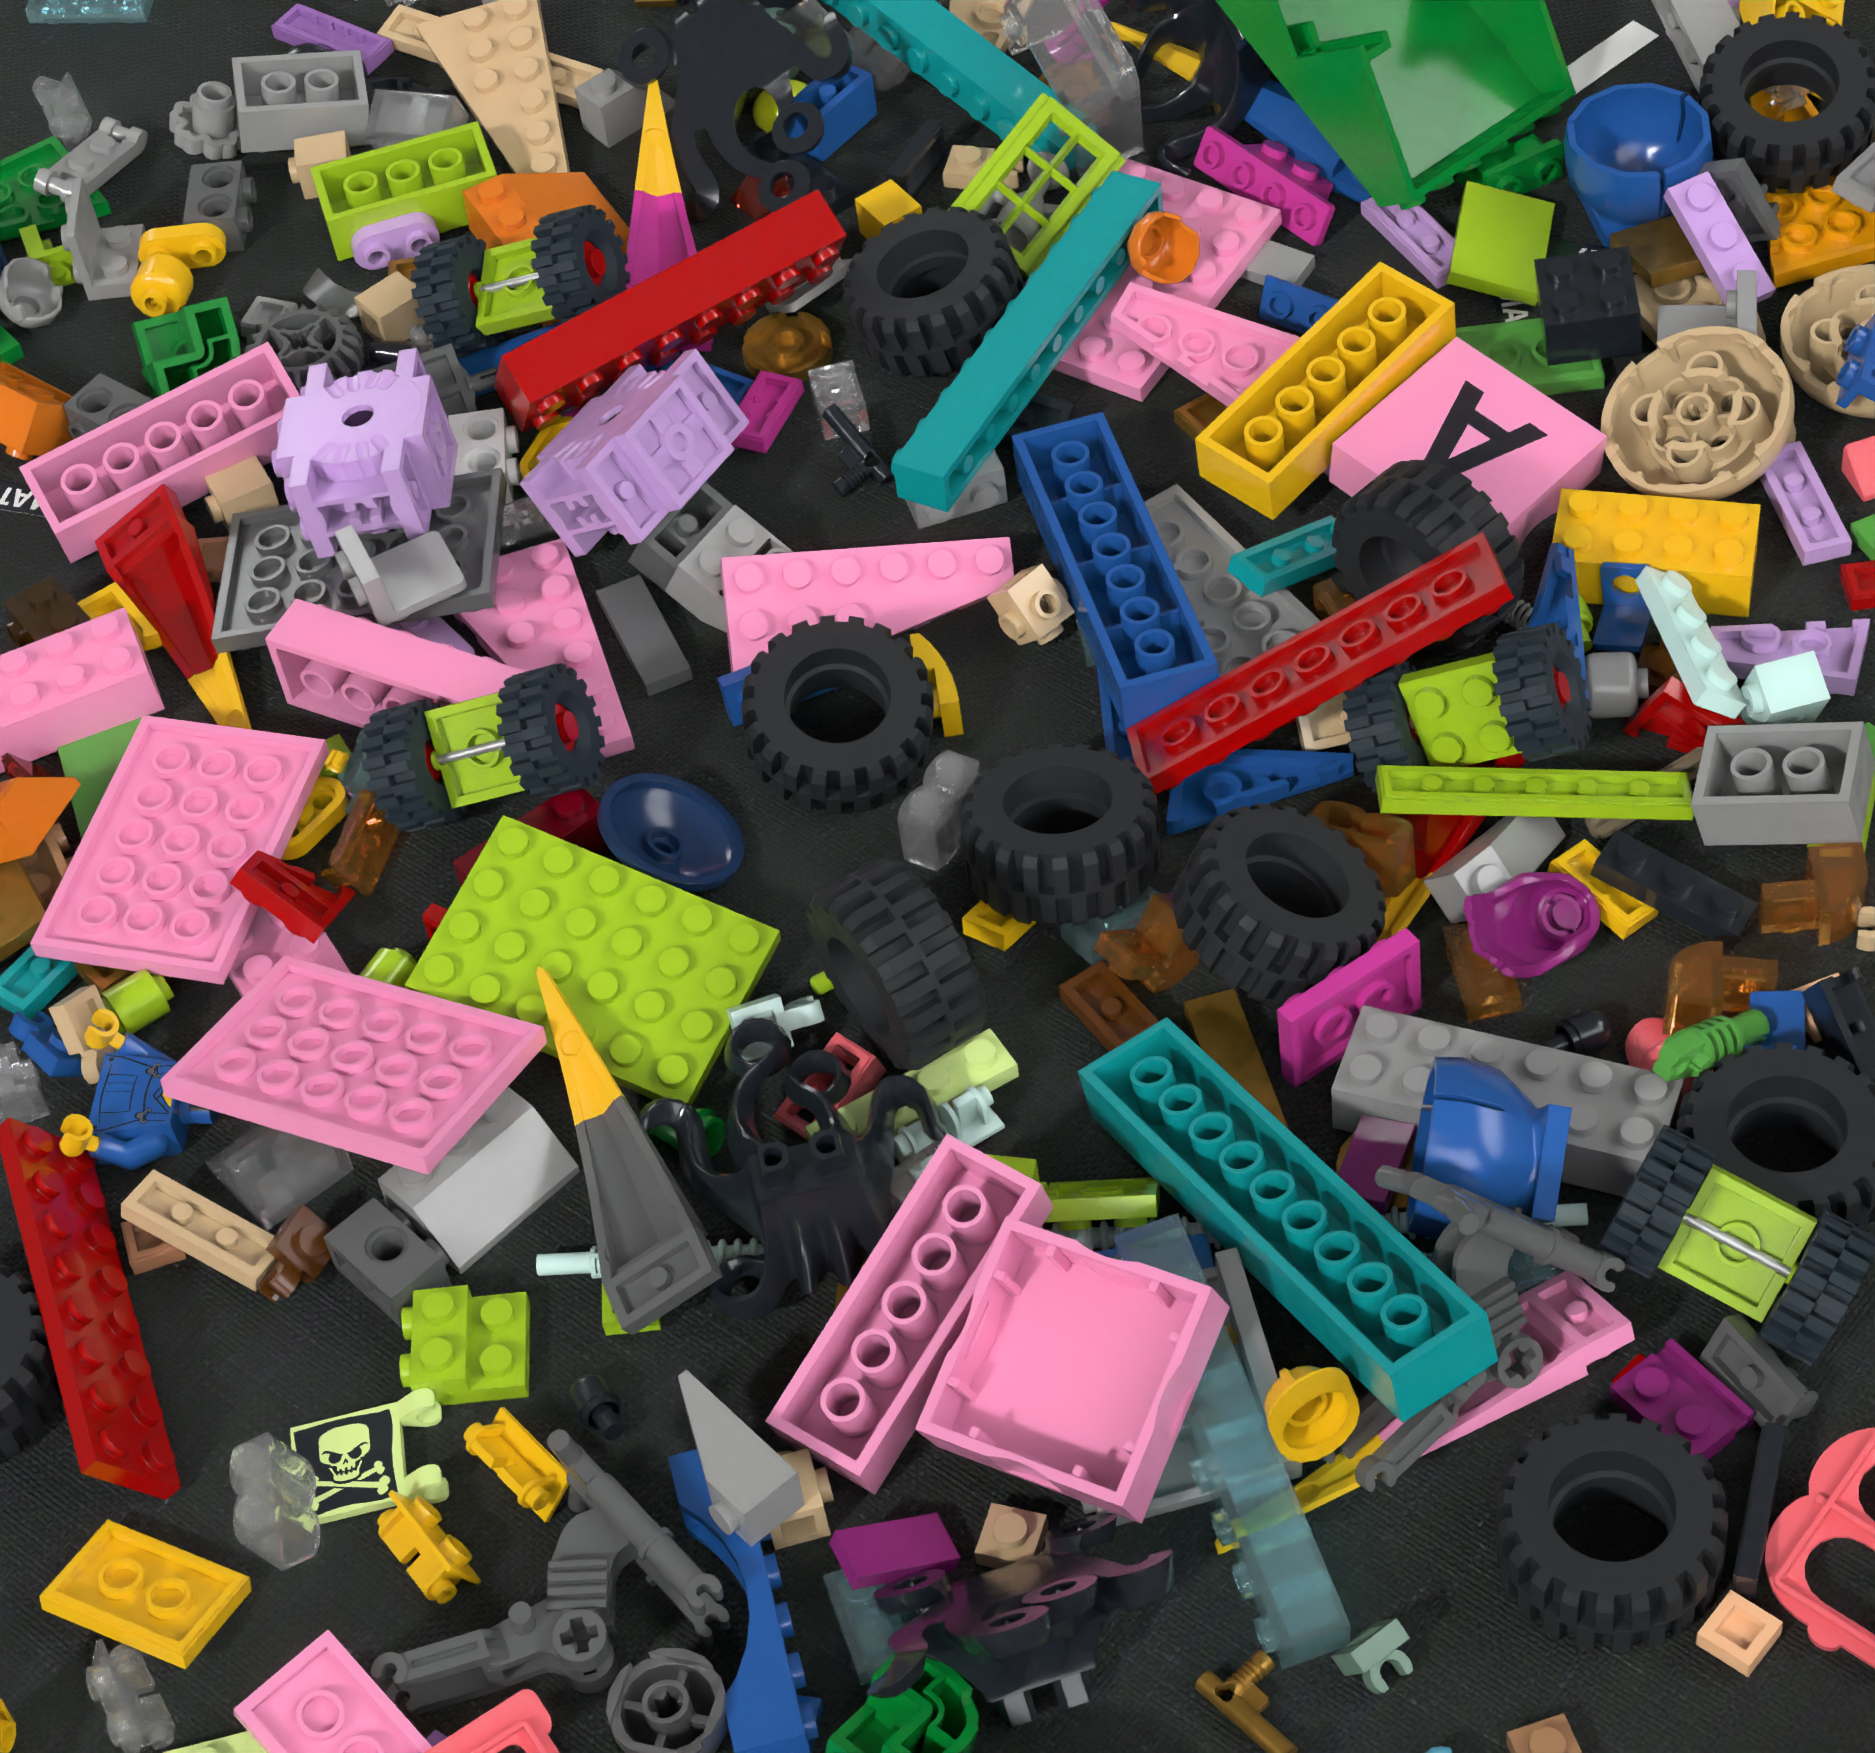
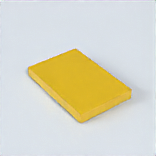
M107 1519L40 1594L39 1598L41 1608L46 1612L186 1670L252 1589L249 1576Z

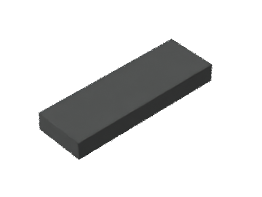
M640 574L596 591L598 603L648 697L693 680L691 667Z

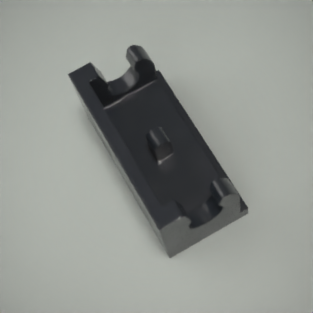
M1855 967L1837 977L1831 976L1823 979L1801 993L1830 1058L1835 1060L1839 1056L1854 1065V1074L1858 1076L1863 1072L1875 1082V1019L1857 981L1862 978L1859 968Z

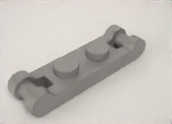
M106 116L96 132L51 168H41L35 176L33 189L35 192L45 196H50L51 194L60 196L61 202L65 203L66 195H71L73 178L82 177L90 196L142 153L147 143L148 133L135 126L130 129L121 126L119 120Z

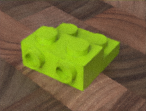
M468 1285L413 1290V1306L403 1307L401 1312L403 1336L405 1340H411V1353L400 1355L399 1368L403 1387H411L412 1391L420 1388H429L435 1394V1401L439 1402L441 1406L529 1397L530 1301L526 1291L472 1297Z

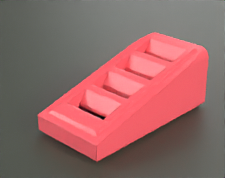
M838 1032L835 1033L823 1049L838 1056L846 1066L849 1064L853 1067L850 1072L851 1086L847 1094L838 1103L833 1105L836 1109L869 1093L887 1072L876 1056ZM814 1073L808 1076L803 1083L821 1092L829 1088L827 1084L833 1078L826 1073ZM787 1096L773 1117L808 1141L805 1126L809 1125V1123L796 1115L802 1108L791 1102Z

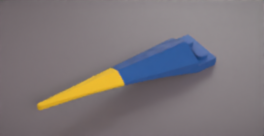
M1110 22L1112 35L1121 40L1130 41L1140 48L1142 47L1148 34L1115 22ZM1170 42L1161 46L1153 58L1190 81L1200 63L1199 53ZM1267 79L1244 120L1268 139L1285 145L1289 149L1288 154L1295 159L1309 162L1318 167L1320 170L1319 175L1334 184L1332 187L1333 192L1360 204L1362 201L1371 198V195L1285 87L1277 81Z

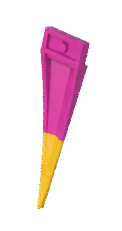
M658 80L649 84L647 90L626 251L629 263L625 264V271L630 273V283L625 285L628 289L697 253L674 162ZM713 338L703 345L695 347L693 343H690L679 350L688 351L696 348L697 351L711 352Z

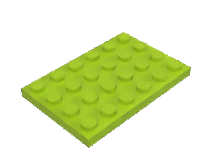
M503 815L405 983V987L409 990L544 1026L547 1044L540 1051L559 1059L536 975L537 967H541L552 976L618 1085L653 1100L670 1097L683 1100L692 1106L732 1031L726 1009L748 1002L776 950L781 936L780 930Z

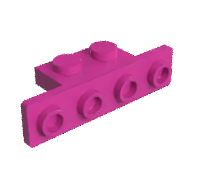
M1208 126L1196 154L1194 166L1236 195L1280 209L1282 226L1312 246L1321 245L1334 214L1335 206L1327 201L1334 184L1319 175V168L1309 162L1295 159L1288 154L1289 149L1279 142L1265 140L1263 144L1243 145L1218 127Z

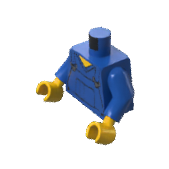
M103 1008L97 1009L91 1018L92 1022L96 1026L103 1028L106 1032L100 1031L93 1026H88L84 1033L86 1044L94 1049H104L109 1045L115 1049L113 1053H105L89 1119L79 1114H71L64 1119L60 1128L64 1134L59 1143L61 1151L66 1156L76 1157L81 1155L84 1150H88L90 1157L97 1159L99 1165L112 1164L127 1170H136L164 1156L178 1155L185 1148L190 1124H215L219 1112L166 1097L160 1079L178 1061L129 1032H126L124 1035L117 1032L119 1020L112 1011Z

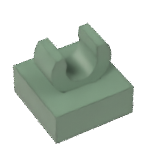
M1397 1618L1376 1621L1331 1656L1344 1676L1362 1674L1364 1684L1375 1694L1385 1693L1389 1690L1388 1685L1380 1674V1668L1385 1661L1393 1665L1399 1676L1408 1675L1413 1671L1409 1657L1402 1651L1397 1650L1399 1646L1410 1639Z

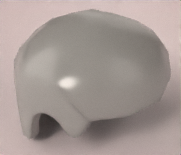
M30 257L14 258L4 267L0 275V309L13 323L21 327L31 329L50 325L62 310L63 287L56 286L50 278L51 268L45 262Z

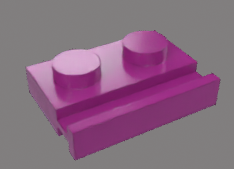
M1672 1338L1665 1343V1348L1656 1355L1650 1354L1610 1386V1399L1638 1424H1641L1643 1418L1662 1424L1661 1433L1670 1436L1673 1432H1677L1691 1442V1456L1701 1453L1709 1460L1734 1440L1735 1434L1744 1426L1749 1428L1754 1424V1410Z

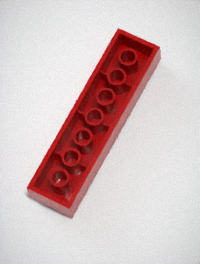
M817 189L502 355L494 388L522 433L533 427L537 431L543 430L560 419L561 415L559 413L574 405L576 409H582L592 398L599 397V392L613 385L629 367L641 364L643 368L654 364L656 368L661 367L676 358L679 354L678 350L690 343H693L695 347L705 344L717 335L718 331L716 329L729 322L733 326L746 322L756 314L755 309L767 302H770L771 305H777L793 295L795 287L806 281L810 285H814L824 280L833 272L832 267L835 260L840 256L839 251L847 234Z

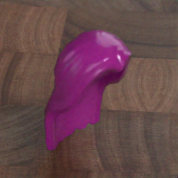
M1521 873L1487 893L1466 896L1463 906L1466 922L1469 925L1470 939L1473 944L1472 950L1479 956L1486 958L1493 967L1499 969L1502 975H1507L1511 978L1530 979L1580 954L1589 946L1600 925V910L1597 900L1591 894L1590 889L1578 879L1563 873Z

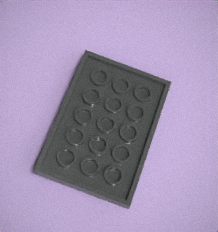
M502 467L455 475L450 507L433 509L431 513L429 532L437 531L442 536L467 582L466 588L446 600L434 603L410 614L403 620L395 621L388 625L420 619L427 620L462 612H475L494 607L507 486ZM289 504L232 515L211 641L217 654L266 646L265 638L296 598L316 605L323 604L332 610L354 617H364L378 624L368 604L361 607L358 605L335 557L318 559L311 540L305 541L302 536L298 512L293 513ZM403 527L378 534H357L370 558L408 542ZM339 543L337 552L341 550Z

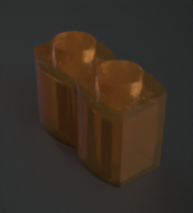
M1321 801L1307 815L1312 814L1324 820L1322 825L1332 831L1337 828L1348 837L1347 843L1352 848L1359 847L1367 857V867L1375 869L1381 883L1380 891H1384L1385 898L1398 897L1416 878L1413 825L1405 819L1383 813H1366L1355 805L1338 801Z

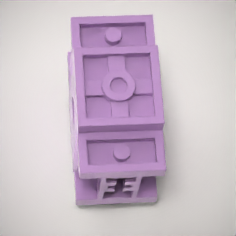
M417 348L400 350L398 352L395 372L383 369L382 372L376 373L368 370L358 372L354 377L344 376L334 380L327 363L309 366L306 386L301 387L300 396L286 398L283 418L277 421L279 437L277 449H273L271 455L276 476L278 478L283 477L285 495L289 507L293 513L298 512L300 529L304 540H311L319 559L334 556L338 549V541L334 532L351 524L356 533L360 535L364 533H384L391 529L403 527L408 541L428 533L432 510L450 507L458 444L431 374L427 375Z
M697 349L684 351L667 371L661 370L659 373L656 371L647 373L641 364L629 367L602 396L592 398L537 456L540 462L519 484L575 557L586 555L607 531L614 535L620 533L630 545L641 543L669 512L680 510L735 450L731 443L750 422Z

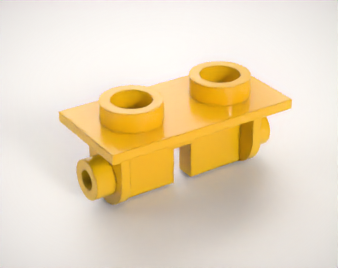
M500 1407L492 1424L482 1425L477 1422L469 1426L463 1436L466 1441V1450L471 1455H478L489 1468H492L498 1474L497 1476L518 1496L517 1501L523 1508H531L545 1523L549 1522L569 1486L566 1479L568 1474L566 1469L505 1407Z
M393 1490L388 1493L397 1505V1508L386 1510L379 1516L377 1520L379 1525L378 1534L399 1562L405 1565L418 1552L421 1554L406 1571L428 1600H436L438 1604L449 1602L456 1595L457 1588L455 1586L461 1579L476 1585L481 1582V1579L468 1564L472 1559L471 1553L458 1539L443 1532L438 1525L442 1517L431 1503L421 1496H416L413 1500Z

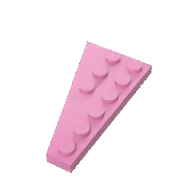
M1129 282L1111 313V327L1227 407L1300 338L1133 282ZM1330 465L1323 471L1327 476L1330 473Z
M1010 537L721 558L720 568L731 672L750 666L758 652L765 651L768 653L769 640L782 632L786 637L791 635L792 625L807 620L810 626L820 623V616L835 615V621L848 622L849 616L864 618L865 626L873 628L875 623H879L891 629V637L912 628L916 629L931 623L932 620L955 610H962L986 600V597L1014 576Z
M560 538L499 556L494 607L475 612L456 613L453 616L461 624L465 623L476 635L477 642L499 663L521 670H534L559 663L566 664V668L572 667L577 672V680L583 679L588 687L585 693L587 696L593 695L596 706L593 708L595 716L600 715L602 726L598 727L599 735L604 736L605 747L600 748V752L607 758L634 750L633 738L566 544Z

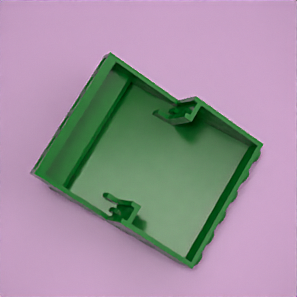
M1215 0L1379 207L1399 205L1401 210H1406L1424 203L1427 200L1425 194L1449 186L1454 182L1453 176L1455 174L1479 166L1482 163L1480 159L1482 156L1506 148L1509 145L1507 141L1509 138L1533 130L1535 128L1534 121L1560 112L1562 110L1560 104L1576 94L1545 0Z

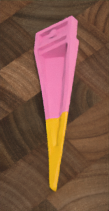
M1564 1271L1524 1292L1517 1301L1522 1305L1523 1311L1521 1313L1525 1315L1527 1323L1520 1326L1519 1331L1536 1340L1541 1346L1543 1365L1540 1373L1529 1385L1518 1389L1507 1387L1498 1381L1485 1383L1461 1406L1457 1421L1420 1457L1587 1376V1365L1608 1356L1613 1351L1635 1340L1631 1322L1577 1275L1568 1271ZM1517 1348L1508 1354L1511 1359V1364L1508 1368L1516 1362L1513 1353ZM1394 1416L1355 1453L1352 1459H1348L1341 1453L1337 1454L1333 1463L1324 1464L1291 1489L1219 1536L1214 1542L1218 1555L1360 1487L1355 1479V1471L1359 1462L1364 1457L1373 1454L1403 1423Z

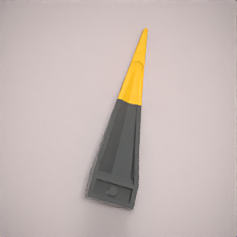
M537 967L536 975L558 1052L578 1138L591 1205L602 1284L621 1329L634 1335L723 1277L706 1239L708 1233L552 976L545 969Z

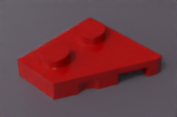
M1671 676L1637 709L1633 716L1629 717L1622 732L1638 738L1641 730L1645 729L1668 736L1667 748L1689 753L1697 747L1704 746L1708 726L1749 724L1744 722L1739 715L1733 719L1694 705L1684 683Z
M259 850L239 868L230 882L231 885L241 891L243 897L255 906L263 907L280 919L291 933L299 937H305L313 944L343 912L356 894L355 891L343 885L336 894L312 884L315 880V873L298 866H290L279 858Z

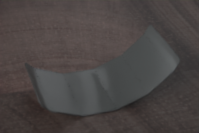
M317 268L303 288L304 294L316 305L322 304L326 311L337 308L340 315H349V318L360 317L354 299L360 293L350 291L336 284L320 268Z

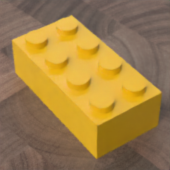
M1561 488L1552 543L1558 542L1574 550L1578 593L1583 596L1588 604L1604 605L1600 568L1603 562L1648 564L1651 568L1666 573L1668 570L1684 576L1690 582L1695 600L1705 614L1749 617L1761 505ZM1623 575L1613 580L1615 587L1622 592L1635 593L1639 591L1635 582L1636 579Z

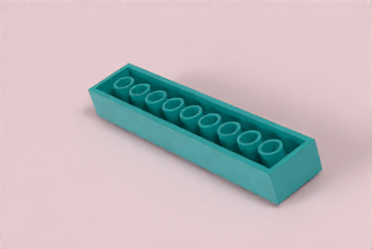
M1164 1018L1077 1071L1092 1118L1226 1250L1237 1247L1243 1267L1402 1423L1498 1361L1487 1313L1169 1018Z

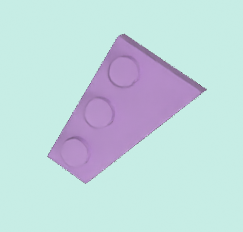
M1852 619V627L1826 629L1825 621L1806 622L1805 630L1780 631L1772 623L1711 626L1710 630L1722 647L1721 653L1729 669L1738 679L1746 680L1756 665L1814 650L1829 694L1854 696L1868 639L1870 619Z

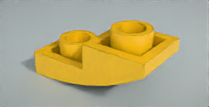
M920 633L910 634L913 658L919 657L923 660L928 670V682L932 683L934 695L933 718L942 717L944 737L963 735L958 693L945 661L932 644Z

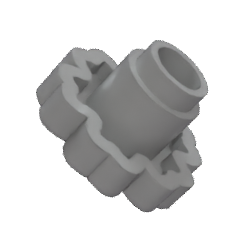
M208 81L198 87L197 92L190 96L189 102L179 101L174 104V109L170 112L169 130L174 133V144L183 148L187 154L197 155L203 153L210 160L234 158L237 150H241L236 100L229 86L217 81Z

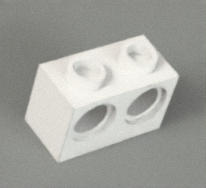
M497 408L448 415L449 424L458 444L454 476L502 467L507 481L504 507L513 506V486L520 485L521 477L517 458H512V454L519 453L520 446L517 428L515 425L508 426L504 409Z

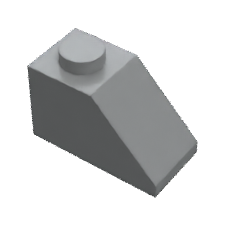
M608 68L575 88L583 129L610 148L642 128L648 85H635L624 78L621 72ZM659 89L665 114L674 108L675 100Z

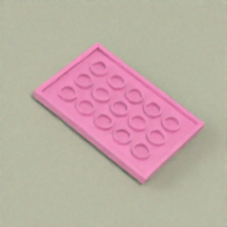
M1126 158V162L1118 172L1161 183L1163 211L1181 216L1183 223L1198 233L1200 238L1199 259L1192 274L1181 283L1165 285L1142 277L1130 264L1053 370L1143 402L1168 370L1169 366L1111 327V313L1129 282L1215 309L1266 241L1271 238L1282 224L1280 209Z
M143 715L30 943L35 956L130 971L146 969L150 974L224 985L259 908L248 902L243 897L241 891L231 885L230 882L239 868L257 850L281 860L329 755L325 739Z
M284 955L160 1081L166 1097L429 1175L547 1044L544 1026Z

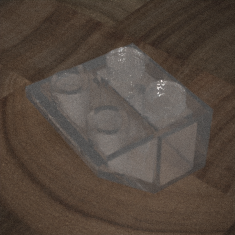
M263 1125L256 1126L206 1161L208 1168L266 1231L288 1217L295 1207L302 1204L305 1205L354 1170L346 1150Z

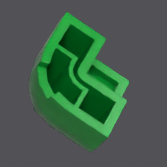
M227 296L185 306L178 312L131 324L144 368L141 370L151 399H155L241 355L240 341Z
M895 1653L873 1673L871 1685L890 1667ZM926 1658L921 1678L904 1693L894 1698L885 1699L868 1695L867 1702L828 1738L825 1753H971L979 1730V1715L971 1697L973 1688L951 1667Z

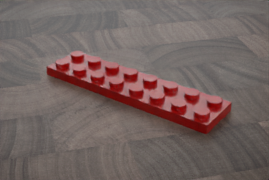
M1484 532L1479 533L1127 728L1126 731L1134 763L1150 780L1154 787V794L1156 795L1163 790L1177 787L1190 775L1209 765L1221 763L1232 752L1253 741H1259L1268 737L1274 729L1298 716L1312 713L1325 701L1346 690H1354L1367 678L1389 666H1397L1403 663L1411 654L1435 641L1449 638L1457 629L1481 616H1487L1496 612L1504 603L1512 600L1514 596Z
M8 1117L0 1125V1153L80 1472L90 1477L167 1500L181 1488L175 1466V1456L170 1447L162 1418L163 1412L158 1403L151 1377V1367L147 1361L141 1340L139 1323L131 1303L128 1282L124 1276L117 1251L116 1238L112 1232L106 1210L105 1197L102 1194L96 1173L95 1160L90 1157L88 1150H84L81 1155L76 1157L66 1156L59 1146L61 1137L46 1132L38 1126H31Z

